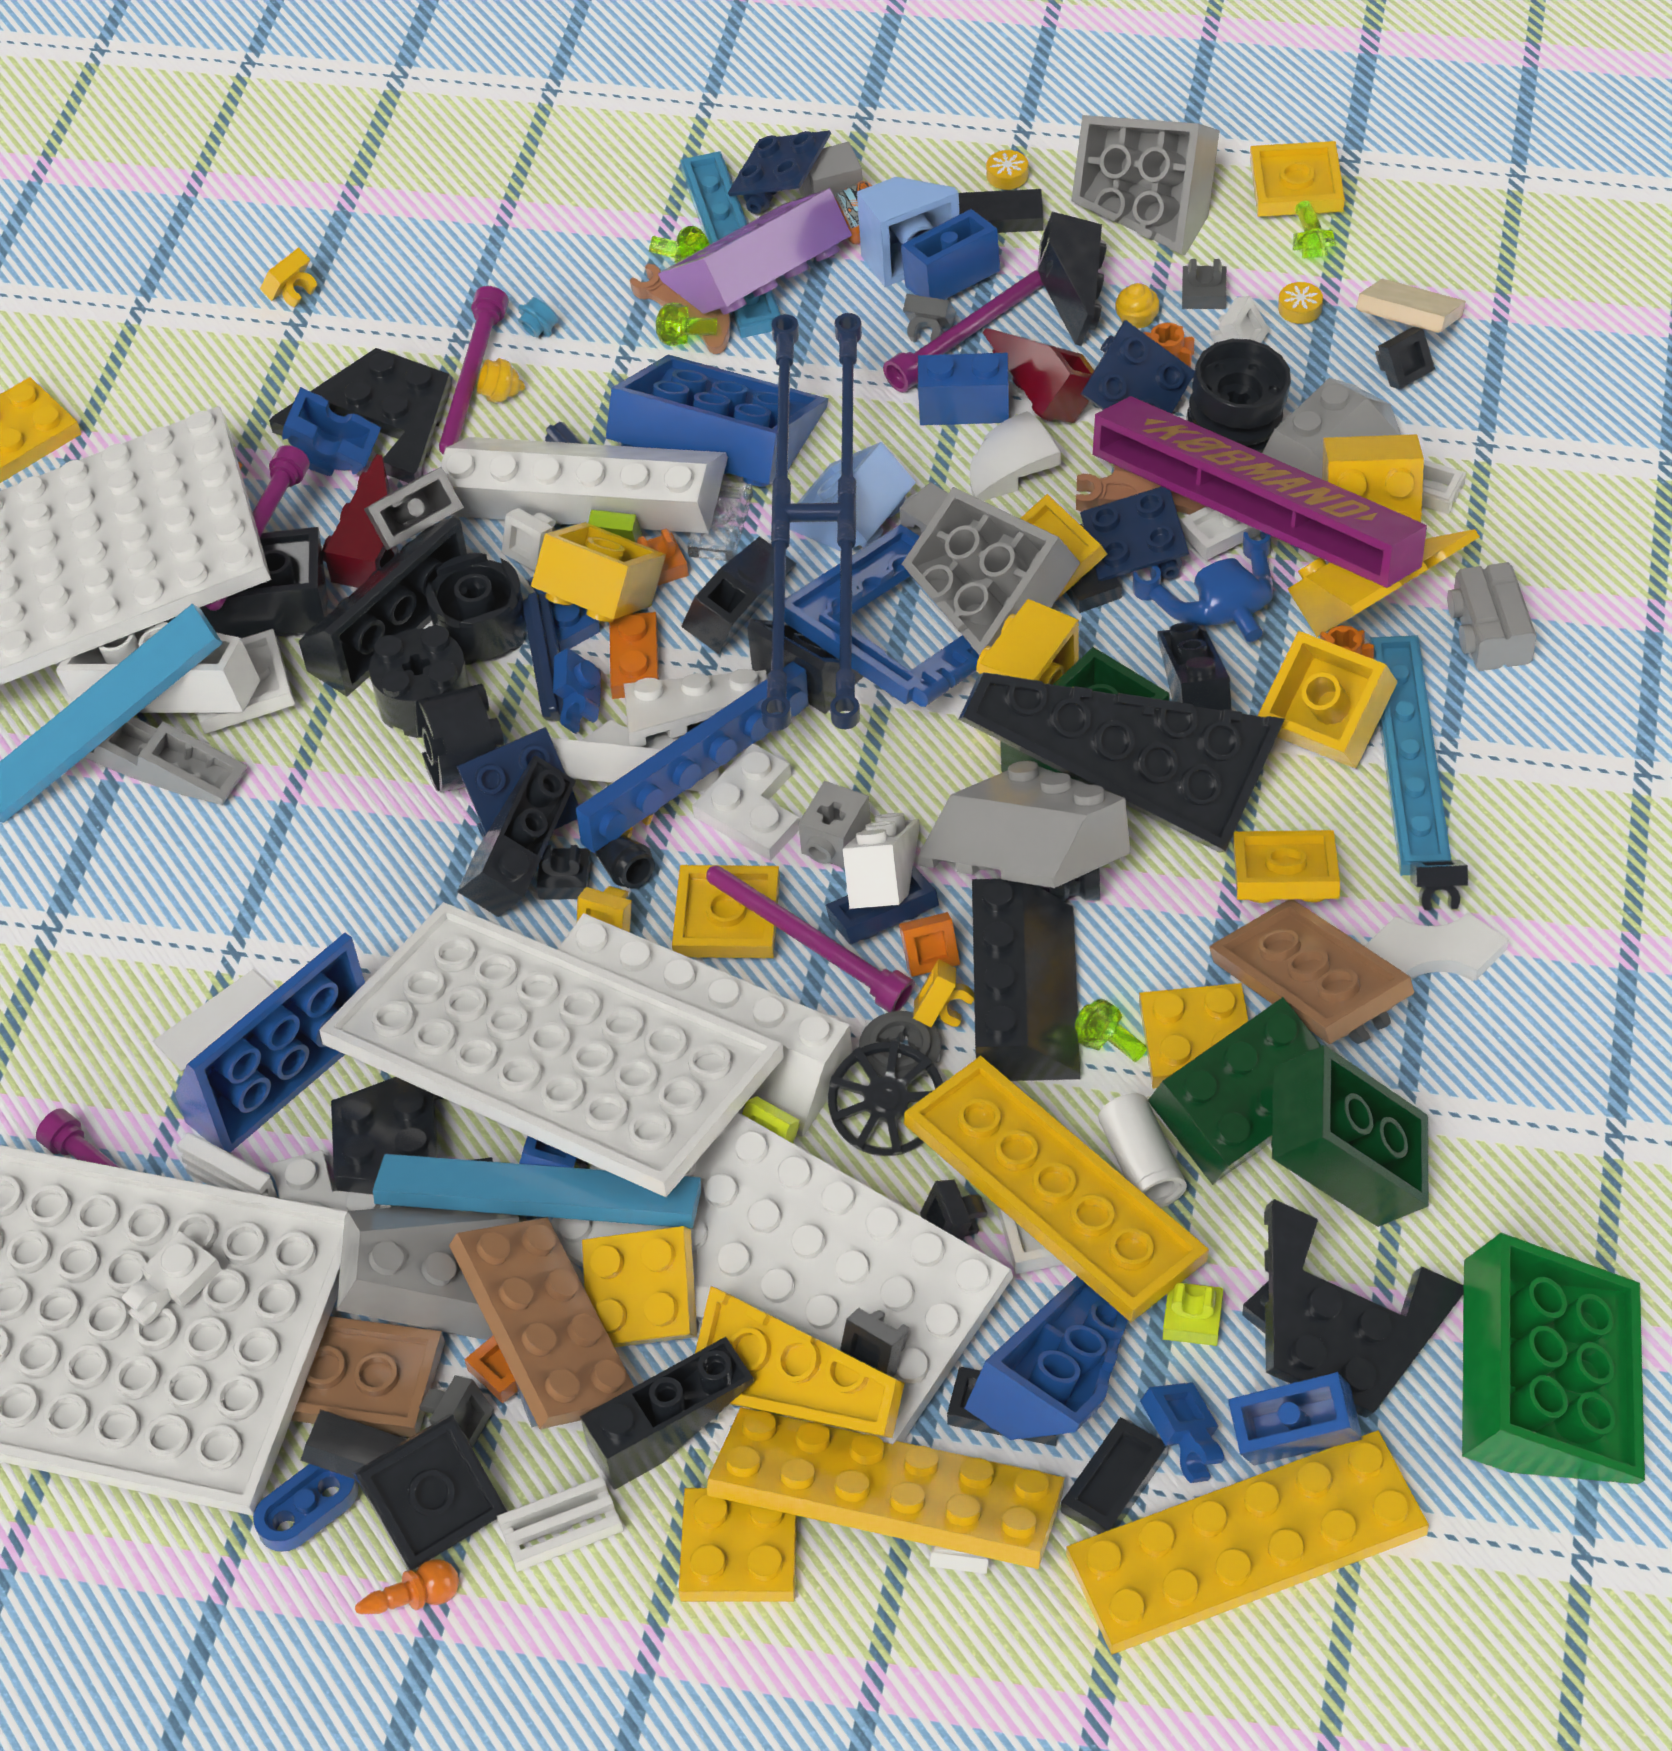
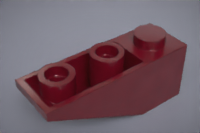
M985 328L983 334L993 347L992 352L1008 353V370L1013 375L1012 381L1030 399L1032 410L1044 420L1054 421L1056 419L1074 424L1089 403V400L1080 393L1094 372V369L1084 355L1017 335Z
M376 454L368 470L361 473L357 490L352 500L343 506L339 524L333 535H329L324 542L322 549L323 561L327 564L331 583L359 588L369 579L374 571L382 568L398 553L397 545L386 550L364 510L366 507L390 494L382 455Z

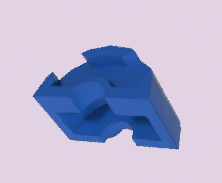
M300 387L284 424L282 439H288L291 446L302 450L307 455L310 461L309 469L326 476H332L334 470H351L353 475L357 474L367 465L381 427L357 414H348L345 417L336 415L330 410L328 400Z

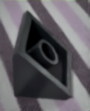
M751 619L747 631L752 670H766L768 677L772 661V621ZM784 622V667L793 661L806 670L809 705L827 714L830 711L831 701L836 695V673L839 671V659ZM852 669L855 674L856 685L864 676Z

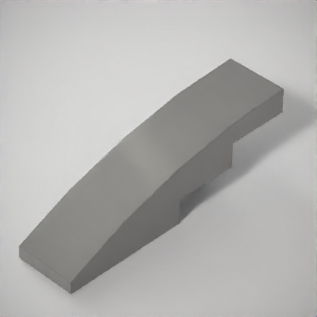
M135 717L131 718L84 757L136 780L184 796L220 805L224 804L247 769L246 764L163 721L158 728H155Z

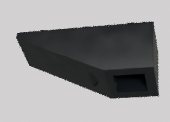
M1052 211L1040 240L1037 271L1075 345L1082 346L1088 330H1096L1101 315L1102 305L1096 304V300L1099 298L1103 287L1104 274L1098 273V269H1101L1104 262L1107 245L1101 243L1102 224Z
M759 536L723 565L694 597L681 627L719 654L773 593L774 548L772 545ZM787 556L785 578L797 564Z
M1183 622L1172 625L1170 630L1157 631L1172 701L1221 711L1224 709L1232 710L1230 677L1203 625L1198 626L1194 623Z
M535 755L476 850L457 892L497 917L523 899L576 780Z
M724 1337L580 1416L587 1447L612 1488L616 1490L664 1463L754 1382V1378L728 1339Z

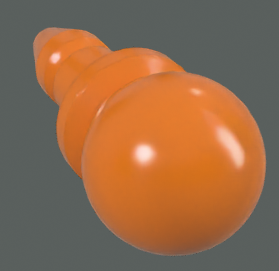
M432 1559L426 1561L416 1572L412 1570L403 1572L402 1582L385 1587L383 1591L376 1590L371 1592L355 1605V1611L358 1614H381L386 1612L388 1608L392 1610L408 1603L414 1610L423 1608L425 1603L430 1605L444 1604L450 1601L458 1590V1573L445 1560Z

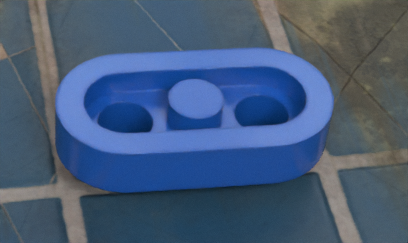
M308 1464L263 1498L254 1511L253 1522L261 1542L267 1548L279 1552L298 1548L353 1505L358 1495L357 1480ZM327 1488H339L338 1492L333 1496H322ZM285 1521L294 1522L293 1526L287 1530H277L278 1526Z

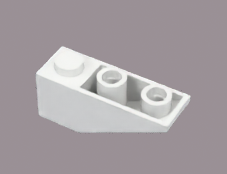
M887 813L875 816V822L866 824V828L862 832L856 833V837L843 848L849 909L899 905L909 894L920 828L919 819L905 820L904 813Z

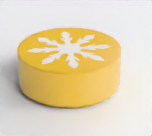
M998 151L992 154L986 162L987 180L996 188L1003 190L1015 189L1022 186L1028 179V160L1025 155L1018 151Z
M1294 282L1283 287L1279 293V314L1289 322L1296 324L1310 323L1316 320L1322 313L1323 294L1318 287L1311 283Z

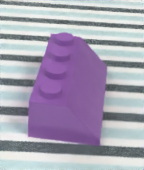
M828 188L778 206L659 272L658 275L664 284L703 314L720 309L722 314L725 315L746 305L744 296L753 292L754 297H757L776 288L778 284L775 279L784 274L785 278L789 279L809 269L806 261L815 257L816 261H821L840 251L837 244L852 236L831 189Z

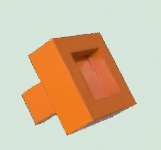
M668 529L661 530V536L646 540L644 536L638 538L637 543L666 554L657 586L689 576L687 562L672 532L670 533Z
M948 912L899 924L907 970L911 977L930 973L938 959L953 967L960 965L953 922Z

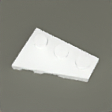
M738 669L729 674L708 676L694 673L684 678L666 680L644 678L634 683H624L629 746H645V737L667 731L670 738L686 734L688 726L707 720L766 680V670Z

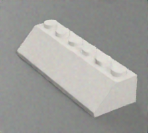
M467 437L445 448L440 467L444 470L464 507L450 515L454 517L505 520L506 513L519 508L532 516L539 512L544 513L555 519L557 524L576 525L583 522L588 523L592 509L635 514L641 529H668L669 531L709 534L728 457L726 452Z
M582 914L557 949L782 1043L784 1058L749 1099L758 1096L799 1119L800 1126L797 1135L804 1137L828 1100V1090L832 1075H834L842 1061L852 1053L849 1024L587 914Z

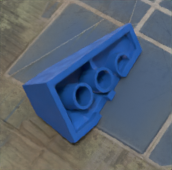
M1076 1276L985 1361L964 1409L1009 1440L1075 1433L1102 1406L1106 1398L1109 1379L1117 1360V1351L1128 1320L1082 1279Z

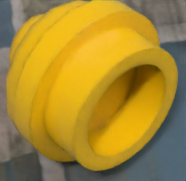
M1134 283L1119 293L1115 302V310L1122 323L1127 320L1137 329L1149 326L1159 312V298L1151 288L1142 283Z
M498 358L496 361L487 359L484 362L478 378L477 392L478 394L485 395L487 401L494 403L503 402L508 396H516L519 391L525 389L524 382L519 379L517 371L512 368L508 360Z

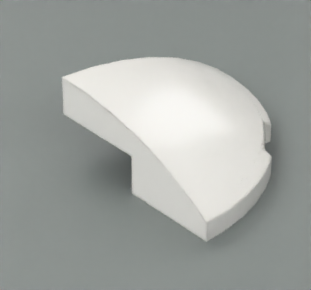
M1026 411L1015 415L997 425L984 437V442L977 454L973 455L970 465V487L974 497L985 501L1018 491L1019 477L1061 465V452L1048 431L1033 414Z

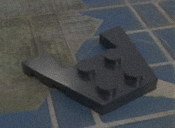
M375 348L310 392L328 400L330 410L336 415L343 417L348 414L360 415L367 421L381 427L379 433L398 439L383 457L386 474L410 483L423 476L422 466L425 458H429L432 449L431 438L435 426L439 427L452 383L449 373ZM293 403L272 416L269 420L272 433L282 436L284 424Z
M393 1077L332 1100L333 1172L337 1191L373 1195V1187L384 1154L438 1158L435 1100L444 1098L400 1078ZM493 1158L474 1159V1161L493 1162Z
M1273 1199L1266 1205L1264 1211V1225H1268V1249L1264 1251L1265 1271L1269 1273V1301L1265 1303L1266 1373L1291 1384L1338 1372L1350 1384L1356 1413L1366 1418L1377 1410L1462 1297L1464 1285L1421 1266L1412 1274L1401 1314L1389 1310L1304 1271L1303 1266L1318 1219Z

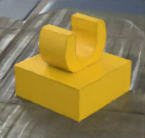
M298 247L267 272L260 290L271 301L282 294L287 304L296 307L302 297L294 290V286L303 287L310 295L317 287L314 277L305 272L311 259Z
M608 886L604 892L586 887L578 896L577 921L584 913L630 932L632 900L626 899L628 891Z
M938 959L914 1000L913 1019L931 1028L939 1015L947 1025L953 1027L960 1025L961 1014L950 1009L948 1003L953 999H961L965 1003L972 1004L974 992L969 986L956 983L955 967Z

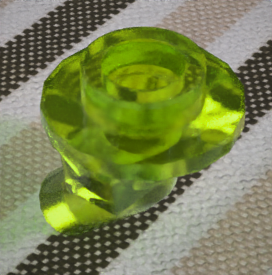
M1301 201L1296 205L1295 212L1304 232L1293 234L1292 251H1301L1302 259L1328 256V248L1336 246L1333 230H1322L1312 204L1309 201Z
M687 226L680 230L676 241L653 235L649 252L675 258L674 262L677 263L708 246L709 241L701 229L695 226Z
M670 302L665 304L660 309L656 318V334L665 345L687 344L688 335L717 336V318L689 317L688 306L680 303Z
M1097 999L1091 1004L1085 1005L1079 1012L1075 1029L1078 1032V1041L1082 1046L1099 1051L1109 1041L1133 1062H1137L1147 1050L1145 1044L1119 1024L1123 1016L1119 1008L1108 1000Z

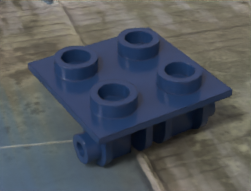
M830 130L812 133L804 131L795 135L778 137L770 135L759 139L743 168L739 171L737 178L728 191V195H742L746 201V208L753 214L765 212L773 199L772 195L777 194L778 191L801 188L831 135Z
M1125 320L1115 337L1110 335L1102 344L1100 350L1104 352V355L1080 394L1102 410L1132 396L1172 414L1194 377V370Z
M1163 486L1080 512L1084 529L1101 544L1107 553L1095 565L1099 581L1112 579L1154 565L1159 567L1161 576L1164 579H1174L1179 575L1182 567L1181 557L1190 555L1171 491Z
M546 727L456 766L480 820L477 827L483 839L535 755L565 773ZM573 790L555 829L577 820L576 807L579 804Z

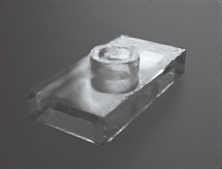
M722 481L709 534L691 533L687 545L689 557L730 561L736 555L753 497L752 484Z

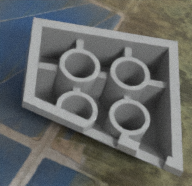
M1082 115L1071 201L1113 222H1117L1148 239L1154 240L1181 255H1186L1208 218L1220 130L1199 123Z
M952 487L902 563L904 568L947 616L979 656L986 646L992 647L1001 635L1002 627L1008 616L1012 613L1017 614L1027 599L1051 608L1080 564L1059 537L955 487Z
M1016 762L1011 764L1007 771L950 795L918 855V865L935 868L941 861L956 863L957 872L972 875L979 870L996 869L1000 870L1002 880L1055 888L1131 854L1126 801L1124 797L1104 791L1101 786L1085 784L1070 778L1068 774L1055 773L1041 768L1035 762Z
M406 1206L348 1211L344 1219L337 1311L488 1340L493 1334L449 1244L459 1232L519 1222L518 1215Z

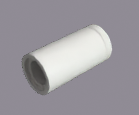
M1130 1093L1108 1102L1099 1112L1098 1119L1124 1177L1160 1208L1175 1202L1183 1195L1187 1184L1147 1098L1139 1093Z

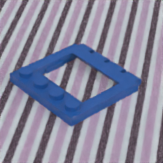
M900 524L852 555V614L911 576L902 563L919 539V535ZM840 564L785 598V623L837 659L840 658ZM852 629V669L905 705L913 701L921 707H926L945 694L949 688L955 687L976 672L979 654L963 635L912 670H908L886 655L885 650Z

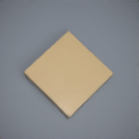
M1382 278L1359 293L1356 309L1360 312L1440 333L1463 315L1466 301Z

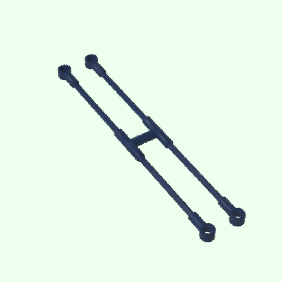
M853 313L841 314L834 322L835 337L839 342V362L842 365L841 477L838 479L837 503L791 504V482L788 479L790 366H792L794 361V344L799 339L798 320L788 314L775 317L771 323L772 338L776 343V364L779 366L776 478L772 483L771 545L774 548L771 671L767 677V699L762 703L761 712L764 726L775 731L783 730L791 723L790 702L786 699L787 675L783 671L786 549L790 544V522H837V544L841 548L839 671L836 673V695L830 704L832 724L839 729H851L860 721L859 701L855 698V674L852 671V548L856 544V480L853 477L854 365L857 362V342L862 337V323L860 317ZM841 711H850L849 713H840ZM773 712H781L780 714H771Z

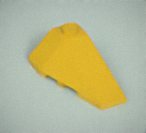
M1473 529L1426 538L1422 567L1388 588L1331 562L1327 564L1324 559L1318 558L1298 571L1302 580L1289 587L1288 591L1316 637H1318L1321 632H1327L1475 541L1480 536Z

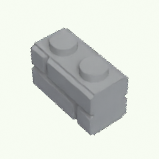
M1509 562L1488 565L1485 569H1482L1481 566L1460 569L1456 573L1454 589L1448 590L1447 603L1450 616L1452 618L1459 617L1462 624L1459 627V641L1462 652L1464 654L1471 653L1475 667L1479 671L1498 669L1505 664L1507 667L1526 665L1533 661L1537 635L1513 566Z

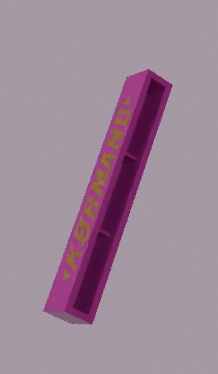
M1132 396L1095 414L1092 455L1386 588L1422 567L1427 525Z

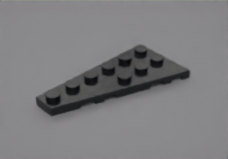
M983 672L978 676L958 720L1062 773L1068 774L1080 782L1101 786L1104 791L1124 797L1127 806L1220 853L1226 851L1285 718L1260 717L1242 714V712L1224 709L1221 711L1195 707L1193 704L1122 693L1097 692L1089 688L1076 686L1071 688L1045 684L1037 680Z

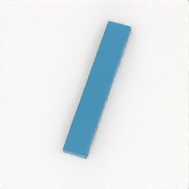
M721 151L680 160L681 171L708 245L747 224L738 197L728 195V191L733 183ZM772 290L757 297H754L753 292L744 296L747 304L732 312L740 337L746 338L772 332V320L781 315Z
M194 604L188 606L0 761L1 823L11 818L223 644L200 608Z
M1418 635L1370 637V644L1374 645V660L1386 664L1398 682L1379 720L1399 872L1400 876L1410 875V862L1451 860L1419 637Z
M384 1154L373 1187L374 1204L693 1228L701 1195V1177L684 1176L670 1194L664 1197L606 1170Z

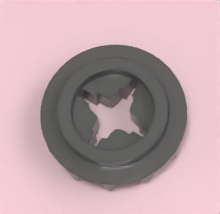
M894 1011L878 1016L864 1028L859 1039V1047L878 1042H891V1040L903 1043L905 1036H907L908 1046L917 1049L926 1057L928 1056L933 1061V1064L940 1062L941 1038L934 1024L930 1028L913 1019V1012ZM889 1052L867 1056L866 1058L877 1075L885 1076ZM901 1054V1057L897 1059L895 1077L901 1079L919 1063ZM925 1071L921 1075L928 1077L929 1074Z

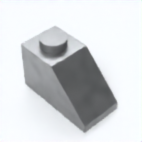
M440 467L384 496L364 510L386 550L464 507L444 470Z

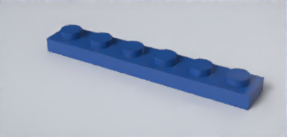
M793 661L783 668L787 675L786 699L790 702L791 718L809 706L806 670ZM768 678L576 807L581 844L595 853L773 731L764 726L761 712L762 703L767 699ZM773 712L771 714H780L781 712Z

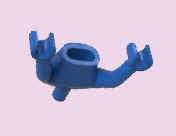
M1260 531L1261 540L1257 541L1251 539L1248 532L1243 533V553L1247 558L1251 559L1253 574L1245 569L1235 558L1223 559L1201 569L1194 580V585L1199 594V601L1183 602L1162 586L1161 571L1157 565L1150 567L1151 580L1149 581L1140 579L1137 572H1133V593L1141 600L1155 601L1167 614L1180 622L1210 626L1234 621L1247 642H1254L1262 636L1263 631L1252 614L1264 608L1272 600L1274 592L1267 560L1271 548V535Z

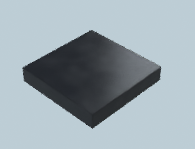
M453 1414L445 1416L352 1472L407 1571L416 1569L426 1561H429L497 1519L498 1515L507 1512Z

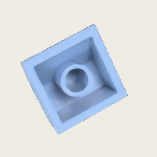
M893 177L857 191L861 257L884 287L904 280L901 245L958 216L959 192L955 187L901 177Z
M882 442L853 454V477L856 480V544L854 547L860 545L864 548L881 536L883 529L880 526L886 519L893 517L900 511V507L906 500V494L916 483ZM841 459L829 464L797 503H837L838 479L841 477ZM790 522V530L841 551L837 544V522Z

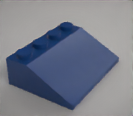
M668 354L611 388L606 439L620 442L621 446L726 452L728 459L724 474L729 473L743 477V481L749 485L767 486L776 478L778 384ZM790 388L788 470L826 410L829 398Z
M346 932L343 933L186 1065L175 1096L185 1123L208 1142L231 1153L345 1055L323 1045L319 1030L365 983L351 936Z

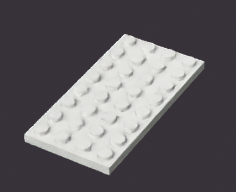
M444 902L319 1030L323 1045L664 1197L670 1194L784 1058L782 1043Z
M738 1112L685 1175L701 1177V1195L693 1228H689L691 1229L697 1338L699 1337L710 1286L718 1288L839 1350L846 1319L855 1310L861 1308L869 1314L881 1310L885 1313L884 1323L896 1330L905 1324L909 1327L905 1348L901 1351L897 1372L894 1378L904 1382L905 1385L893 1438L875 1436L879 1437L883 1442L894 1444L896 1441L903 1442L1012 1280V1271L995 1259ZM591 1165V1167L589 1168L595 1170H604L595 1165ZM553 1218L550 1222L569 1260L582 1268V1239L672 1228L669 1226ZM854 1431V1432H858V1433H862V1434H869V1433Z

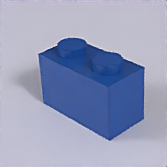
M972 209L901 245L905 287L915 295L945 300L1000 271L997 228Z
M1008 353L918 355L920 426L1002 423L1009 419Z
M1338 1372L1228 1399L1240 1455L1254 1466L1363 1440L1350 1384Z

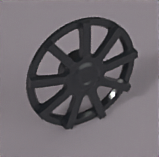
M893 1040L891 1042L872 1043L853 1050L838 1066L834 1075H832L828 1090L829 1113L839 1134L856 1149L876 1156L901 1155L925 1143L919 1137H916L912 1141L901 1145L896 1120L901 1116L904 1117V1112L908 1110L910 1102H918L932 1092H908V1085L921 1074L927 1071L935 1089L943 1084L933 1061L917 1049ZM889 1052L886 1074L883 1077H879L866 1057L876 1053ZM898 1054L908 1056L919 1063L901 1079L895 1077ZM858 1062L869 1078L870 1084L865 1086L843 1079V1077ZM844 1089L860 1094L864 1097V1101L838 1111V1090ZM867 1111L871 1116L859 1137L856 1138L842 1121ZM879 1121L887 1123L892 1147H877L867 1144Z

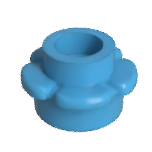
M532 297L527 304H520L518 306V311L522 315L518 322L526 332L536 338L541 333L548 337L552 335L551 328L558 322V318L544 302Z

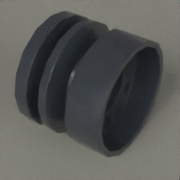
M1232 338L1214 343L1201 353L1196 363L1186 420L1263 453L1274 429L1283 421V409L1287 402L1291 384L1289 366L1282 355L1270 346L1251 339Z

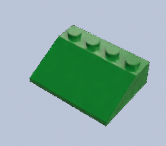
M1499 1233L1464 1260L1462 1457L1509 1473L1640 1484L1645 1480L1640 1283L1504 1233Z

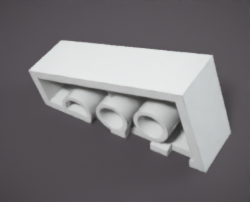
M161 622L155 626L148 627L61 661L56 672L71 701L73 702L168 623ZM217 633L223 644L140 712L243 713L260 682V678L241 638Z

